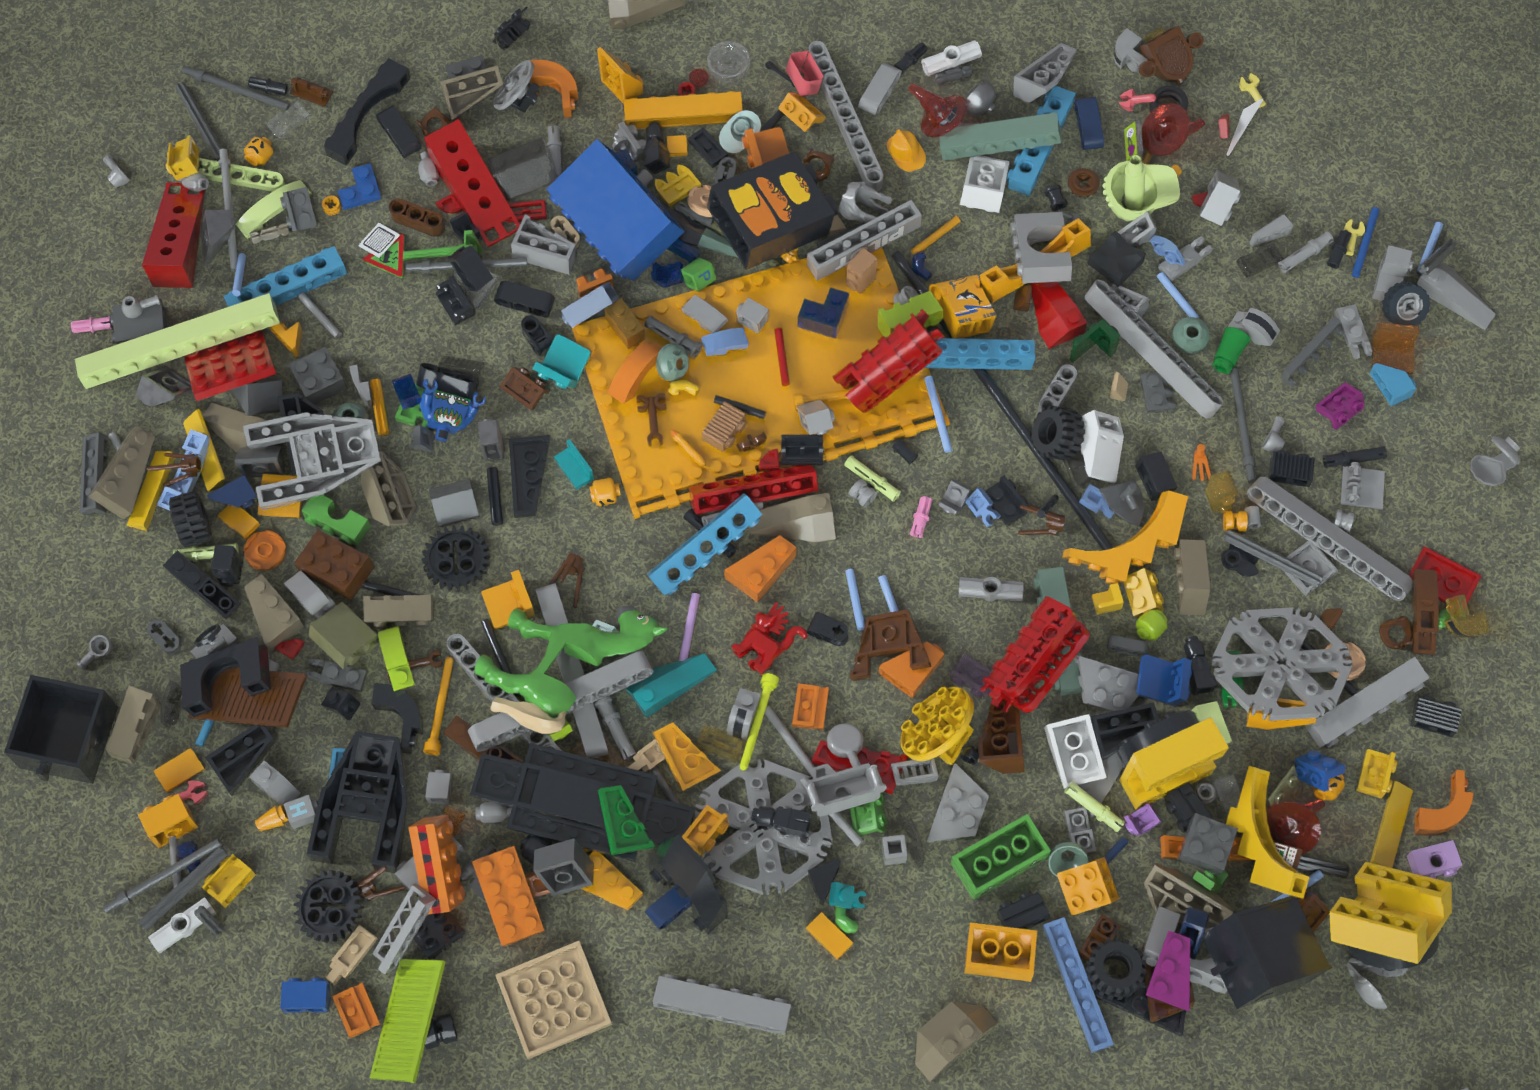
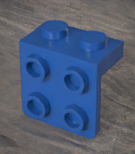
M1147 654L1143 655L1140 661L1137 694L1170 706L1186 702L1190 693L1189 680L1192 675V660L1183 658L1172 663Z

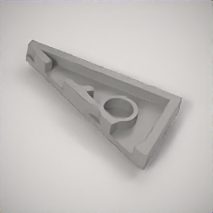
M1117 753L1102 761L1107 778L1078 785L1101 804L1124 767ZM1087 809L1090 817H1094L1095 815Z

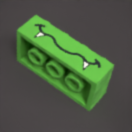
M1026 814L952 856L950 864L974 901L1049 858L1051 850L1029 815Z

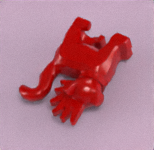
M778 602L773 605L768 614L758 612L755 616L756 623L751 625L752 628L747 632L743 641L740 644L734 643L731 647L732 652L739 659L751 650L756 652L758 657L755 660L751 659L747 664L753 671H758L761 676L771 667L773 661L793 644L795 635L798 634L803 639H807L808 636L806 629L801 626H793L789 629L782 642H777L769 636L770 633L780 636L779 630H785V627L781 625L789 623L788 619H783L788 615V612L781 614L784 606L777 609Z

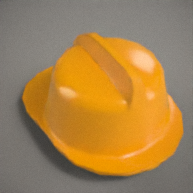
M898 129L896 134L887 141L888 152L900 169L911 172L924 166L926 162L925 152L912 132Z

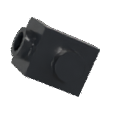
M531 82L527 93L521 99L517 98L510 106L525 113L530 104L534 105L538 98V94H536L538 85Z
M463 212L450 219L449 222L462 244H464V231L472 230L477 239L482 237L467 212Z
M332 687L321 705L325 709L338 713L350 721L360 706V702L349 692Z

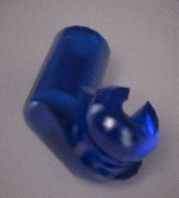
M917 252L912 258V269L927 281L932 276V273L924 267L926 255L923 252Z

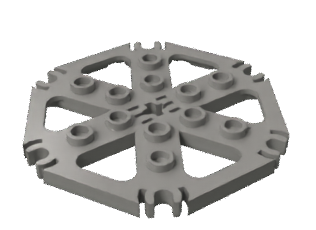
M1295 607L1246 610V612H1241L1240 614L1242 621L1237 620L1235 617L1232 618V622L1229 620L1212 657V666L1220 667L1215 668L1214 676L1247 712L1252 707V715H1255V712L1260 710L1264 713L1262 718L1264 720L1267 718L1268 713H1271L1268 721L1319 718L1320 715L1323 716L1325 713L1323 706L1327 707L1330 711L1333 710V707H1336L1353 666L1352 660L1343 659L1349 658L1350 651L1316 615L1310 621L1312 616L1310 612L1306 617L1300 616L1301 609L1299 608L1293 614ZM1284 617L1288 621L1279 643L1259 624V619ZM1310 629L1318 630L1332 644L1330 649L1300 651ZM1234 634H1238L1253 649L1255 654L1231 655L1226 651L1231 637ZM1278 661H1280L1281 663L1285 661V662H1286V665H1284V664H1280V665H1279V664H1278ZM1337 671L1339 676L1333 689L1325 690L1308 673ZM1263 676L1254 695L1246 694L1232 678ZM1285 683L1306 704L1305 706L1283 708L1277 704Z
M757 759L756 768H751L749 765L747 770L742 771L739 764L700 794V800L706 804L704 806L696 804V810H694L695 819L705 806L709 805L720 814H727L729 826L738 829V831L722 843L714 846L711 851H706L701 856V859H704L706 864L710 862L715 864L711 871L715 874L716 878L763 895L762 886H765L766 895L770 893L769 887L775 886L779 894L782 890L781 884H783L784 892H786L807 876L808 870L818 867L825 862L827 853L821 851V848H831L832 834L828 815L819 816L820 831L816 833L809 831L807 839L795 835H787L776 830L774 825L771 828L767 827L766 831L764 829L757 830L759 825L751 820L753 808L765 806L774 808L776 812L777 809L786 808L804 811L812 805L806 788L800 782L807 775L763 759L765 767L762 768L761 760ZM775 773L794 780L796 787L771 806L767 776ZM735 778H742L745 781L749 808L721 798L718 794L720 789ZM778 845L796 850L808 856L809 859L793 873L785 874L781 868ZM755 848L759 876L757 878L751 879L730 869L733 863Z

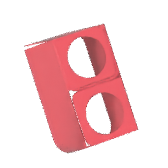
M808 51L792 53L786 71L799 95L817 94L823 80V74L811 53H808ZM799 71L803 72L804 78H802Z

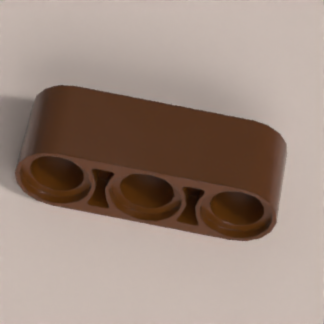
M399 198L393 199L389 203L390 215L394 222L433 237H438L444 233L445 227L442 216L439 213Z

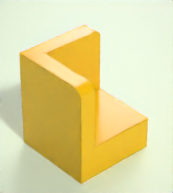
M1118 583L1111 584L1108 591L1092 595L1097 615L1122 609L1124 601Z

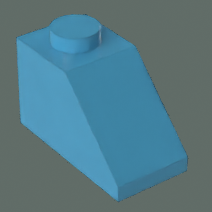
M1378 363L1374 364L1370 371L1371 377L1390 406L1412 397L1416 390L1414 380L1408 376L1406 371Z

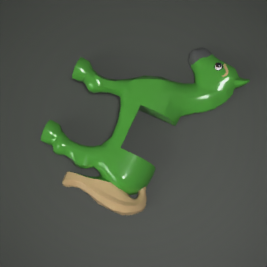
M631 605L618 608L616 615L620 625V632L618 633L603 631L587 623H567L558 626L540 625L529 620L523 610L515 608L508 619V626L511 629L519 630L523 638H542L548 640L549 644L544 658L538 667L529 674H509L500 670L494 664L491 657L483 654L476 662L475 674L484 677L485 682L488 684L496 685L506 693H519L525 699V702H514L496 697L492 701L491 711L506 713L521 725L538 733H554L562 730L565 724L566 712L576 700L575 694L567 685L546 675V672L563 648L567 655L599 666L602 663L603 657L636 652L651 643L654 636L663 634L668 628L659 627L655 619L642 614Z

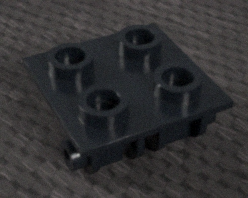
M527 6L522 11L519 8L512 14L508 22L504 21L497 28L498 30L494 33L496 37L493 43L498 41V46L501 49H507L517 40V37L519 38L529 29L530 22L527 19L523 20L521 18L527 10Z
M450 912L429 914L424 919L413 939L428 960H430L431 958L435 959L437 955L442 953V948L446 951L445 946L447 944L451 947V941L454 944L460 938L462 939L465 931Z

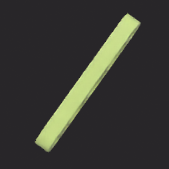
M199 158L198 168L200 165L203 168H200L198 173L203 174L208 180L222 182V174H213L214 170L221 168L218 161ZM235 164L229 166L230 183L233 185L271 192L285 185L282 175L278 172ZM235 172L243 173L238 179L232 178ZM259 175L261 180L259 182H252V177ZM275 179H278L279 182H276L275 185H272V182H274Z

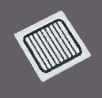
M378 223L362 240L359 247L380 258L400 234Z

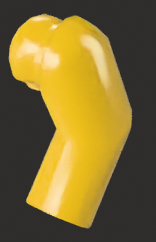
M685 379L672 381L668 388V392L672 395H678L679 390H685L696 396L700 390L699 386Z

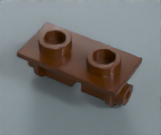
M299 77L292 78L291 85H293L290 92L291 95L325 107L333 94L332 90Z

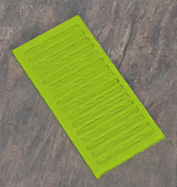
M400 960L369 1078L416 1083L446 963L444 960Z

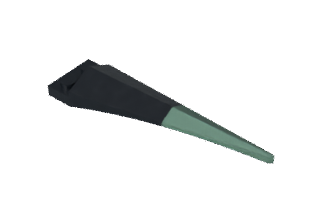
M661 203L685 231L676 242L737 257L727 239Z

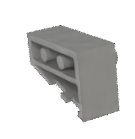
M524 215L511 244L512 258H527V263L569 275L576 260L575 244L557 233H551L545 229L544 225L541 223L538 225L530 220L528 215Z

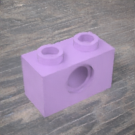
M1454 840L1413 850L1407 855L1412 873L1434 879L1442 874L1444 877L1457 874V870L1462 866ZM1431 859L1437 860L1440 867L1433 866Z

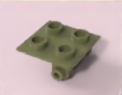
M1294 766L1291 767L1286 776L1282 778L1274 789V792L1271 793V796L1266 800V813L1271 814L1272 812L1276 821L1287 813L1290 803L1293 799H1297L1301 793V785Z

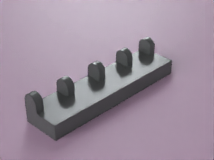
M1334 316L1283 370L1280 379L1293 388L1296 382L1291 378L1297 371L1305 375L1307 369L1303 365L1310 358L1316 362L1320 359V356L1315 352L1323 344L1328 348L1333 345L1328 338L1334 332L1339 336L1344 334V331L1339 327L1341 320Z
M100 432L83 437L79 513L83 515L91 513L105 514V508L88 497L104 472L103 459L108 458V454L104 452V442H108V436Z

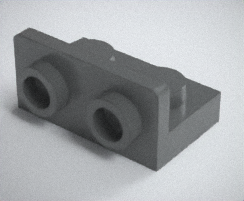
M307 187L283 192V197H280L283 209L287 208L289 216L285 217L288 229L292 228L293 232L317 226Z

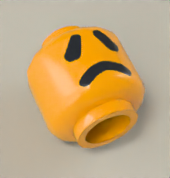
M266 137L252 138L244 148V158L253 166L265 165L273 155L271 141Z
M612 478L594 480L592 486H589L592 503L596 502L599 507L615 504L617 496L621 495L619 483L614 484Z
M1341 774L1329 779L1328 791L1324 792L1313 786L1312 788L1318 799L1333 801L1343 791L1345 782Z

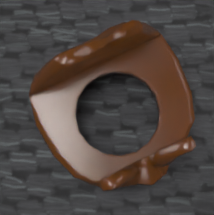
M437 107L429 111L421 123L417 121L424 136L433 133L427 128V124L432 118H439L442 121L441 128L451 123L450 119L441 113Z
M811 148L807 157L803 159V163H810L813 158L821 159L825 164V168L822 171H816L818 181H823L830 174L835 154L829 155L819 151L812 152L813 149Z
M1400 616L1389 619L1380 625V638L1387 647L1402 650L1408 644L1413 643L1411 641L1412 628L1407 617ZM1392 626H1400L1404 630V639L1399 643L1393 642L1389 638L1388 632Z

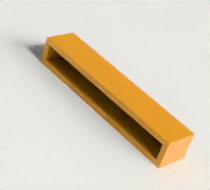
M735 91L727 93L711 92L700 95L689 94L685 96H653L624 100L626 126L634 125L636 129H646L651 122H658L661 127L727 123L735 114L743 111L741 92Z

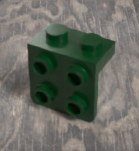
M1104 319L1099 323H1093L1088 328L1087 333L1083 336H1077L1072 342L1073 347L1070 361L1072 363L1075 362L1095 344L1109 357L1113 356L1116 353L1120 338L1118 330L1114 326H1110Z

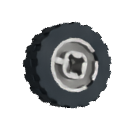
M1401 281V283L1394 284L1393 287L1388 289V292L1384 295V300H1382L1384 316L1391 323L1403 328H1413L1415 325H1419L1422 320H1425L1431 305L1427 291L1410 281Z

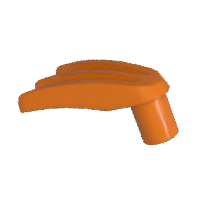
M1199 444L1194 452L1192 479L1193 481L1196 479L1197 464H1199L1200 480H1204V464L1210 481L1212 476L1205 454V445Z

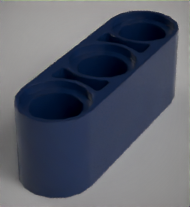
M1096 97L1075 99V111H1077L1076 117L1082 149L1103 148L1104 137Z
M674 886L645 911L646 915L659 930L666 927L691 907V902L687 898L682 899L676 892L677 886Z

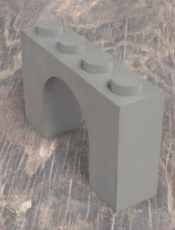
M1062 212L1014 214V222L1010 223L1011 235H1014L1013 248H1017L1015 249V261H1019L1017 263V274L1021 275L1022 283L1071 281L1072 261L1070 252L1042 253L1030 247L1037 242L1053 241L1059 235L1062 227L1065 226Z
M1159 906L1142 952V960H1146L1148 965L1156 966L1167 932L1169 930L1175 933L1180 914ZM1212 957L1206 960L1190 958V981L1209 987L1215 992L1225 994L1227 988L1221 976H1213L1211 974V969L1216 966Z

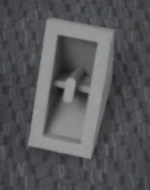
M1146 211L1143 215L1118 231V233L1130 245L1135 247L1150 242L1157 228L1149 211Z

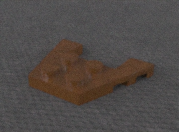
M908 609L867 617L860 640L861 647L859 653H856L854 659L856 663L854 670H851L850 679L857 681L871 678L872 657L910 651V667L912 670L931 667V662Z

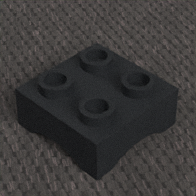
M1114 231L1099 248L1089 255L1087 264L1119 287L1144 263L1146 253L1130 245L1117 231Z

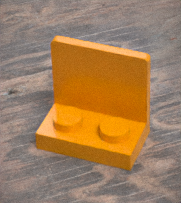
M519 570L511 572L513 580L481 592L494 629L507 626L510 614L515 608L523 610L527 618L535 616Z
M1105 857L1057 874L1071 915L1095 909L1120 899Z

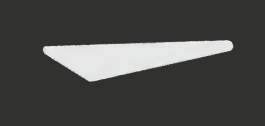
M1263 99L1243 109L1227 156L1232 152Z

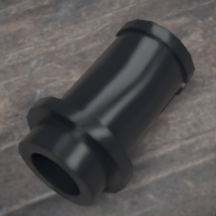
M899 439L892 446L893 452L898 453L909 465L918 457V454L906 444L905 440Z

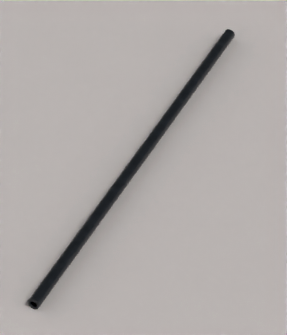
M900 251L893 253L892 258L917 293L920 295L928 292V289ZM944 319L939 322L950 339H953ZM973 369L1101 549L1104 551L1114 548L1086 508L1079 503L1080 500L1052 461L1047 457L1037 454L1036 449L1032 445L1031 432L985 369Z

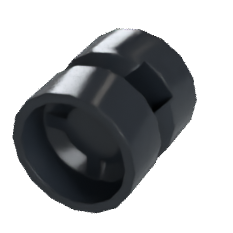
M451 1013L439 1015L437 1020L431 1019L425 1043L426 1050L439 1047L440 1042L449 1044L458 1041Z

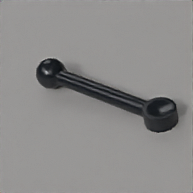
M771 61L765 63L767 69H772L795 87L790 77L777 69Z

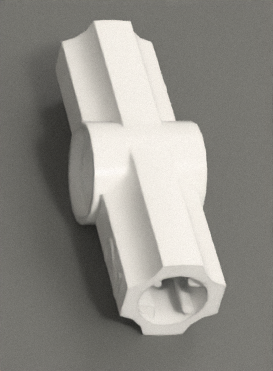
M974 40L958 47L948 46L944 49V52L922 59L921 64L925 74L931 76L944 70L956 69L960 64L981 57L982 53L978 42Z
M205 897L183 913L175 914L169 923L148 937L159 953H162L181 938L190 936L194 929L203 924L194 914V911L199 906H204L213 916L216 914ZM187 921L186 927L178 930L179 923Z

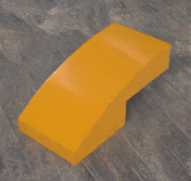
M227 506L217 515L218 518L244 539H247L260 526L259 522L241 507Z

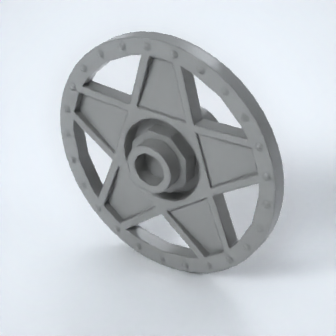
M530 60L521 62L505 77L503 85L498 88L493 100L494 108L503 110L517 98L521 99L527 93L529 88L527 84L534 72L533 62Z

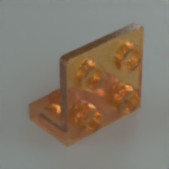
M1378 323L1373 332L1372 367L1378 363L1406 371L1407 374H1412L1414 372V343L1419 335V327Z

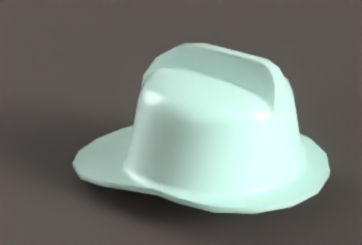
M748 110L735 114L720 131L719 140L722 148L730 153L742 151L744 147L741 138L744 136L745 130L753 128L754 133L760 132L761 122L759 117L754 112Z

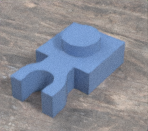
M1089 484L1079 503L1095 513L1101 510L1110 519L1114 512L1109 509L1110 507L1104 500L1100 490Z
M982 487L977 488L965 501L976 517L982 516L986 527L994 524L990 520V516L993 519L1001 517L996 510L991 508L994 503Z

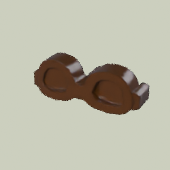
M763 432L753 440L749 434L747 435L749 441L736 444L739 451L745 452L763 444L767 436Z

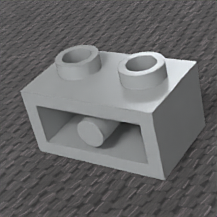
M821 400L797 406L801 426L809 435L815 433L817 435L825 434L829 429L833 428L832 422L835 421L834 413Z

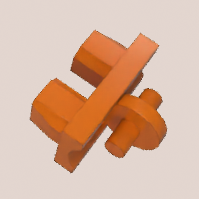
M601 268L594 272L596 279L589 282L586 276L577 278L579 298L584 297L607 282H610L614 287L611 273L607 274Z

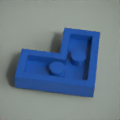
M371 163L352 168L356 182L355 186L337 190L343 210L381 200Z

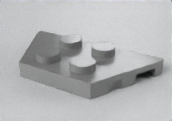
M1075 656V663H1078L1080 670L1078 679L1082 687L1083 703L1112 712L1129 708L1139 696L1137 694L1139 674L1082 656Z
M957 764L953 765L927 839L929 843L942 840L952 841L960 838L969 839L976 836L989 795Z

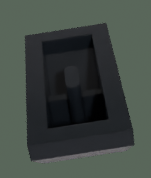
M838 859L808 870V878L820 905H824L831 889V883L834 882L841 866V861Z

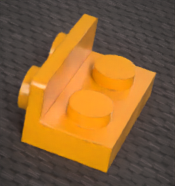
M788 92L779 106V110L804 132H808L814 123H823L826 119L823 113L803 96H800L799 93Z

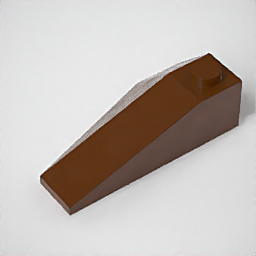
M1003 700L998 708L991 704L987 721H985L982 736L978 741L979 762L1002 774L1025 772L1019 709L1011 705L1006 713L1002 711L1007 703Z

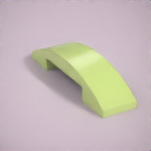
M301 180L276 189L253 205L238 220L236 226L247 239L250 238L251 232L260 231L264 228L263 224L285 210L280 200V197H283V192L306 186Z

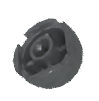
M985 77L981 79L983 84H977L963 99L967 102L964 105L961 103L958 106L970 116L976 117L983 113L989 114L995 107L993 102L996 99V90Z

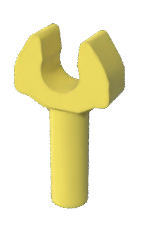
M1250 73L1249 80L1251 84L1246 83L1245 79L1241 77L1239 83L1241 91L1250 92L1255 102L1263 99L1256 88L1260 81L1258 77ZM1263 99L1261 105L1259 106V108H1261V107H1263V106L1266 105L1264 99Z
M1352 219L1344 227V230H1348L1352 234L1346 248V255L1350 256L1354 254L1357 237L1363 236L1365 232V226L1362 221L1357 230L1353 229Z

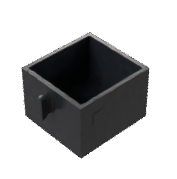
M30 675L4 753L20 769L36 772L35 774L43 781H48L49 775L93 784L118 706L105 690Z
M1289 896L1236 912L1203 934L1202 938L1216 965L1211 969V974L1213 976H1221L1236 1009L1299 989L1333 968L1331 964L1329 965L1297 900L1298 897Z

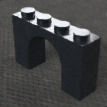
M258 637L181 664L182 707L192 717L212 711V685L223 671L232 667H240L241 687L251 697L271 690L268 647Z

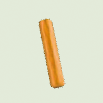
M376 378L370 380V388L377 432L379 436L389 434L381 380Z

